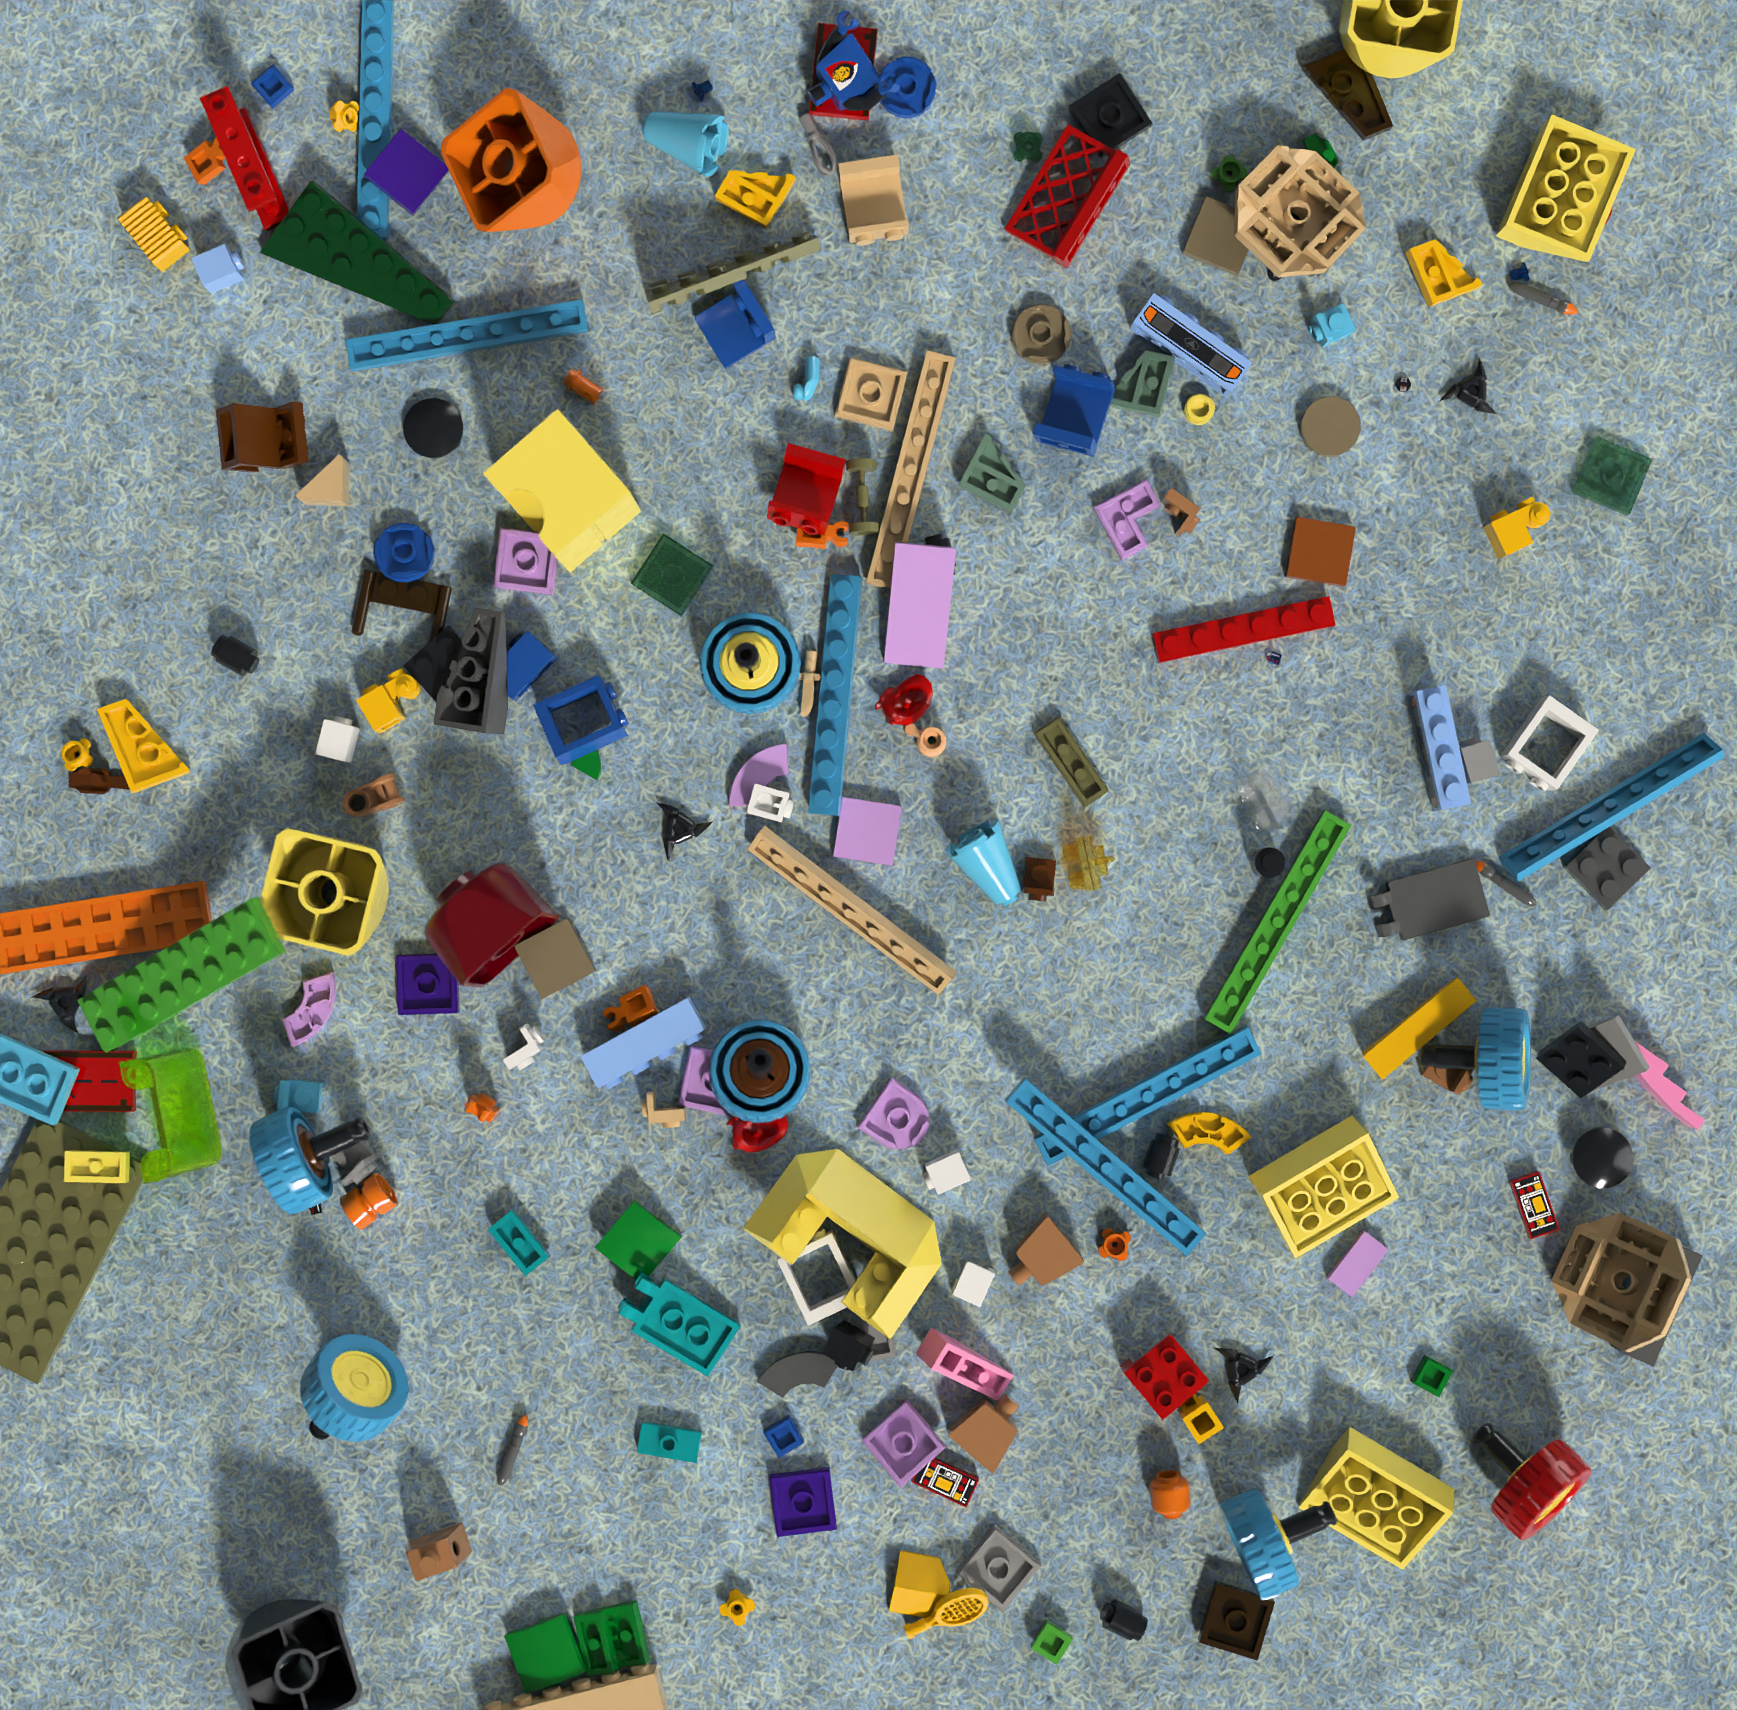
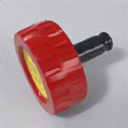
M1486 1423L1474 1434L1473 1440L1475 1443H1479L1481 1448L1510 1476L1492 1502L1491 1511L1518 1539L1526 1540L1539 1532L1567 1506L1588 1480L1591 1468L1578 1453L1560 1439L1550 1442L1527 1459L1500 1432L1494 1430L1491 1423Z

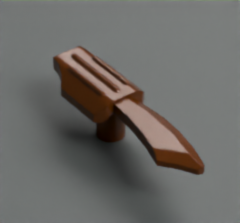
M82 768L75 773L69 774V787L77 789L82 794H106L110 791V788L130 789L125 776H111L107 769Z

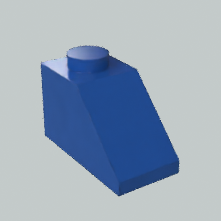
M529 631L524 635L521 632L517 634L509 643L511 648L507 652L508 696L516 702L558 659Z

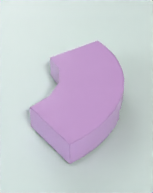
M787 744L766 748L755 754L742 766L731 788L730 807L748 806L754 784L767 786L775 778L789 774Z
M334 972L303 981L304 993L300 1005L292 1014L282 1018L291 1047L302 1044L312 1038L321 1030L330 1017L336 998Z

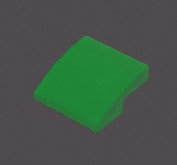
M634 1200L595 1248L636 1279L640 1272L650 1276L682 1236L661 1218H657L637 1200Z
M637 1600L593 1609L573 1616L583 1662L586 1667V1676L614 1673L618 1668L645 1665L651 1660Z
M566 1613L543 1618L534 1625L509 1631L504 1636L525 1693L563 1682L586 1671Z

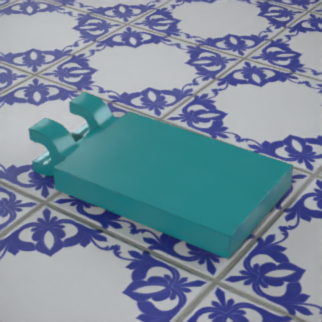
M640 1272L634 1281L636 1284L635 1288L647 1294L639 1307L624 1297L618 1305V1313L634 1322L631 1327L633 1333L708 1377L741 1327L740 1323L664 1277L660 1284H657L652 1278Z

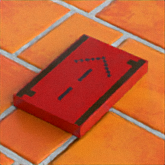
M818 23L812 87L820 83L816 77V60L825 40L834 27L838 26L836 24ZM857 27L854 30H847V34H853L874 66L878 29ZM810 99L809 114L869 121L870 110L849 111L844 109L839 111L831 99L816 107Z
M102 1050L43 1051L80 1068L64 1107V1112L136 1111L137 1051H109L107 1053Z

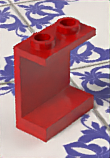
M788 443L779 481L773 499L768 504L767 519L780 526L790 525L800 528L808 534L825 535L844 475L846 459Z

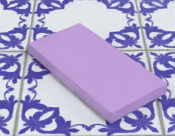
M905 542L895 543L884 663L944 669L956 547Z

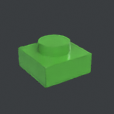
M1046 1619L1030 1646L1031 1649L1057 1665L1072 1642L1073 1637Z

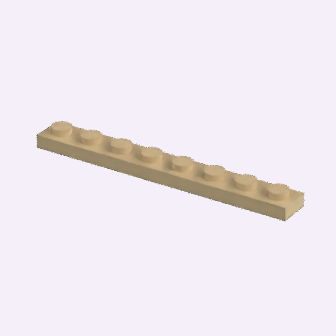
M928 350L926 352L866 581L868 585L891 590L895 543H908L956 361L955 357Z
M765 825L748 847V851L939 995L957 973V971Z

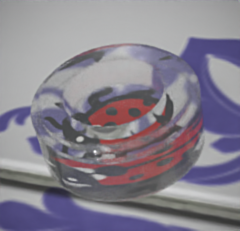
M1460 696L1450 701L1455 726L1464 727L1476 720L1478 707L1473 699L1467 696Z

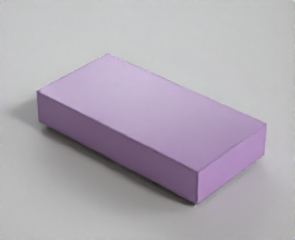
M1362 1230L1326 1278L1353 1297L1389 1249Z

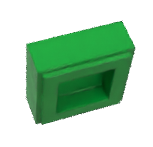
M1424 1354L1410 1381L1433 1395L1440 1397L1453 1370Z

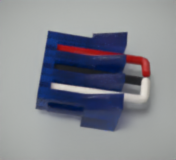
M1274 651L1268 653L1267 658L1270 657V659H1267L1269 660L1268 663L1279 665L1282 655Z

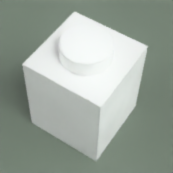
M338 716L334 717V721L324 719L315 754L351 763L360 728L351 726L353 720Z
M958 1149L925 1163L927 1171L922 1173L929 1190L935 1188L938 1195L971 1180Z

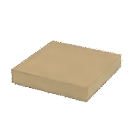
M849 357L835 417L893 431L908 371Z

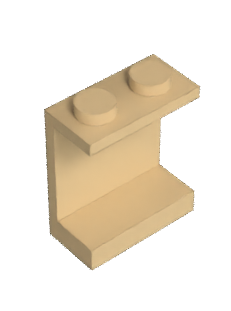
M898 154L838 163L849 243L856 242V245L863 246L869 245L874 242V239L886 238L887 241H896L902 239L903 235L908 234L909 222L906 220Z

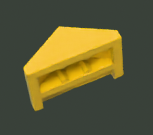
M900 1550L889 1611L927 1618L932 1614L936 1603L942 1597L949 1594L951 1586L940 1557Z

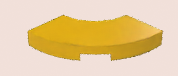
M1210 1112L1188 1113L1166 1123L1185 1149L1194 1144L1208 1143L1219 1147L1226 1155H1229L1252 1138L1245 1129L1233 1120Z

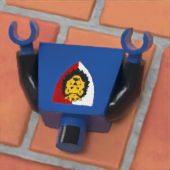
M842 11L837 16L838 26L834 27L825 40L816 60V77L820 83L807 92L816 107L831 99L839 111L844 109L849 111H868L886 97V92H898L900 85L894 83L890 87L888 86L889 80L895 74L885 72L881 76L879 75L853 34H847V30H854L858 27L859 20L853 19L848 26L846 17L850 14V11Z

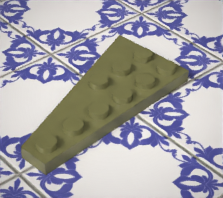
M804 232L793 236V242L782 246L780 241L765 245L763 252L754 255L752 251L743 252L735 256L736 261L724 264L723 260L706 265V271L697 274L695 270L683 272L677 275L679 280L667 283L666 279L649 284L650 289L645 291L651 313L655 314L662 311L660 305L666 302L668 305H678L686 302L691 298L690 293L696 291L697 295H704L746 279V272L752 270V272H764L772 269L776 265L775 261L781 260V263H786L819 251L821 246L816 235L810 236L809 232Z

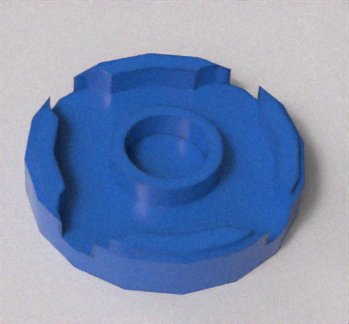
M903 56L883 67L880 76L885 72L895 74L889 80L888 86L890 87L894 83L900 85L898 92H886V97L880 101L888 113L898 118L910 119L922 115L930 108L935 99L936 80L929 66L915 57Z
M398 523L389 526L383 530L384 533L380 537H377L374 542L373 555L377 568L385 577L395 582L408 583L420 579L429 572L434 563L435 550L431 537L421 530L420 527L409 523Z

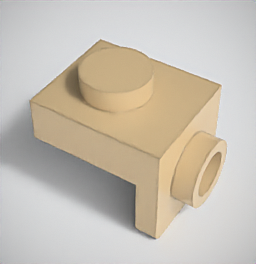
M648 1091L646 1093L647 1098L642 1099L643 1117H648L649 1124L662 1123L663 1128L681 1126L680 1121L687 1119V1107L684 1106L656 1109L655 1091Z

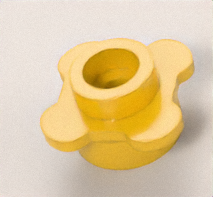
M338 100L330 109V120L334 130L341 132L343 129H348L351 132L357 130L359 125L357 122V112L359 111L357 102L343 103Z
M82 738L79 742L69 741L63 746L61 757L65 762L64 767L68 771H75L77 767L81 766L89 767L93 763V757L90 756L89 751L91 742Z
M732 1589L726 1602L720 1605L719 1612L722 1616L731 1618L736 1626H742L746 1622L748 1613L755 1609V1601L751 1598L748 1599L739 1589ZM739 1605L740 1609L736 1610L734 1606Z

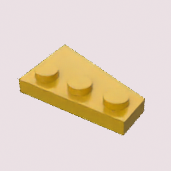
M127 699L97 709L132 794L190 773V769L174 754L172 749L157 735Z

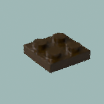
M1215 1581L1199 1632V1643L1258 1661L1275 1605L1274 1599L1261 1600L1257 1593Z

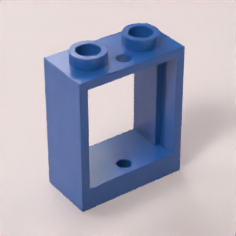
M600 675L533 704L554 756L561 765L628 736L624 726L629 724L622 708L616 709L613 702L617 695L611 683H605ZM599 692L612 724L566 745L552 712Z

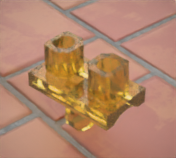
M1091 835L1075 838V842L1063 846L1062 850L1065 861L1079 859L1082 869L1079 872L1069 873L1070 888L1086 889V892L1101 889L1100 876L1109 875L1107 863L1115 861L1114 855L1105 857L1103 845L1093 847Z

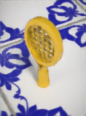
M963 1588L950 1592L936 1603L929 1617L904 1625L906 1635L911 1639L934 1625L954 1627L976 1620L987 1610L989 1602L986 1593L976 1588Z

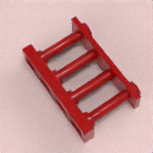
M228 86L199 97L247 210L250 212L256 209L266 231L278 227L290 209L248 111L245 107L238 109Z

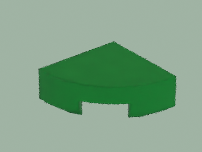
M597 750L573 760L571 766L598 781L602 769L600 755Z

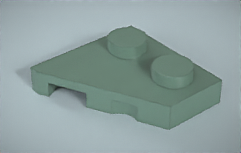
M1145 350L1137 359L1134 367L1128 370L1120 379L1121 382L1115 388L1110 407L1160 417L1175 356Z
M986 433L958 487L1012 514L1026 486L1019 475L1013 471L1006 457L994 445L992 438Z

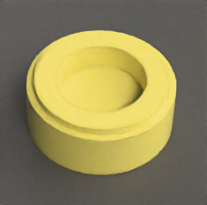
M1202 393L1192 395L1184 405V416L1194 425L1207 423L1215 411L1213 400Z

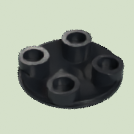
M428 398L417 402L407 412L403 423V433L407 444L418 455L427 458H439L451 453L460 446L463 435V421L457 409L449 402L438 398Z
M1595 1127L1584 1133L1577 1140L1570 1154V1162L1576 1174L1586 1184L1595 1188H1611L1620 1184L1630 1173L1633 1165V1152L1627 1139L1619 1132L1609 1128Z

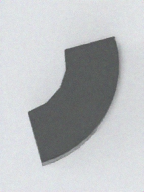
M804 1351L794 1353L773 1362L760 1375L757 1382L783 1398L790 1389L801 1384H815L825 1388L837 1365L834 1360L825 1356L822 1352Z

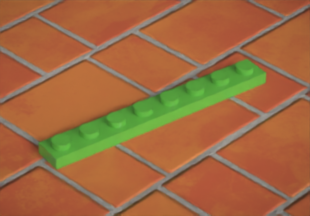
M1326 810L1322 811L1205 1014L1204 1020L1232 1034L1350 829V824Z

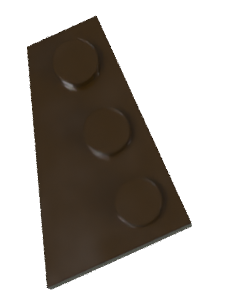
M1345 49L1303 66L1302 71L1363 141L1391 130L1393 123L1373 75L1357 66L1348 56Z

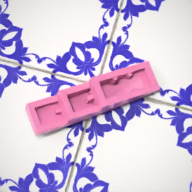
M1635 1042L1650 1068L1646 1072L1634 1077L1663 1108L1687 1127L1699 1130L1705 1119L1680 1103L1687 1092L1663 1076L1669 1065Z

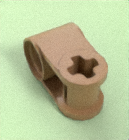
M390 773L347 792L343 798V808L352 816L364 818L404 803L405 798L400 796L394 782L395 774ZM362 795L366 800V806L362 811L356 812L352 807V802L354 798Z

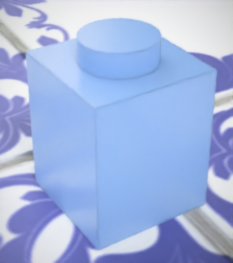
M225 244L191 258L203 286L210 293L244 280L241 269L244 268L241 257L237 251L232 252Z

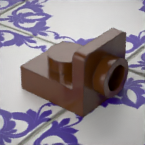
M1026 857L1022 893L1029 894L1028 900L1046 902L1047 896H1054L1053 888L1057 860Z

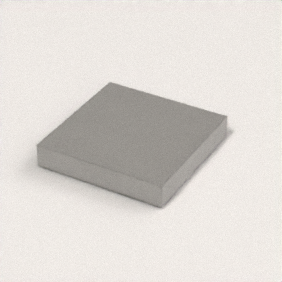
M1619 1014L1587 1026L1626 1061L1623 1070L1594 1090L1641 1074L1650 1068Z
M994 1524L958 1567L956 1573L973 1588L984 1591L988 1600L1004 1612L1042 1564Z

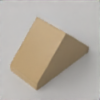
M340 454L337 455L295 496L306 505L349 506L350 463Z

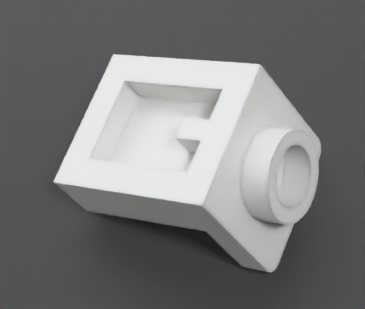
M754 784L746 813L782 823L784 817L790 818L794 801L789 800L790 793Z

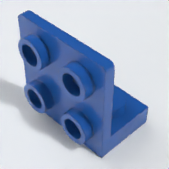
M744 279L733 284V294L695 316V322L724 368L732 366L776 339L775 329Z

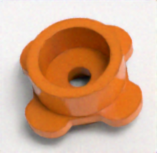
M1105 1228L1101 1233L1103 1237L1102 1245L1098 1248L1100 1256L1103 1258L1110 1256L1117 1258L1119 1261L1125 1260L1128 1257L1127 1249L1128 1243L1131 1241L1130 1234L1127 1231L1119 1233L1114 1232L1111 1228ZM1117 1242L1118 1245L1113 1247L1112 1243Z

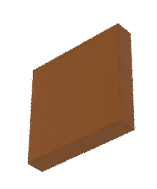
M1296 517L1285 577L1345 587L1356 527Z

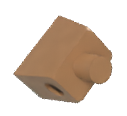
M1045 1213L1014 1247V1252L1021 1261L1010 1269L1008 1273L1018 1286L1032 1275L1043 1286L1080 1266L1085 1261L1048 1214Z
M1007 1394L1002 1397L996 1406L987 1399L982 1398L947 1429L948 1437L993 1474L1018 1432L1016 1424L1009 1418L1017 1410L1019 1404Z
M463 1523L407 1542L406 1555L415 1581L454 1569L472 1552ZM453 1542L457 1548L455 1551H453Z

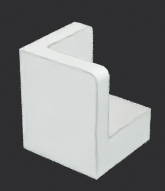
M970 1261L966 1262L959 1280H955L951 1289L952 1295L980 1307L995 1276L994 1269L989 1267L985 1269Z

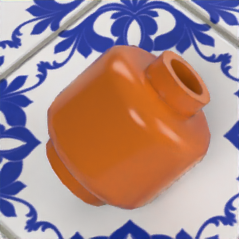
M1175 1470L1158 1472L1149 1485L1151 1506L1155 1512L1162 1514L1164 1518L1177 1519L1191 1505L1189 1482Z

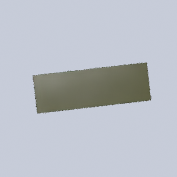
M1059 717L1034 733V736L1083 808L1109 792V789Z

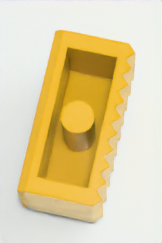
M145 196L117 219L151 262L163 272L190 251L184 243L188 237L177 224L173 226L169 224L165 219L169 216V213L158 200L153 203Z

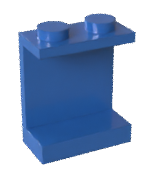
M1065 364L1064 367L1054 366L1053 372L1056 380L1042 424L1036 423L1033 436L1039 443L1094 457L1115 392L1114 383L1104 373L1093 372L1092 375L1081 372L1080 368Z

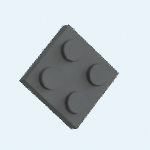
M1611 826L1595 835L1563 866L1604 910H1609L1651 869Z

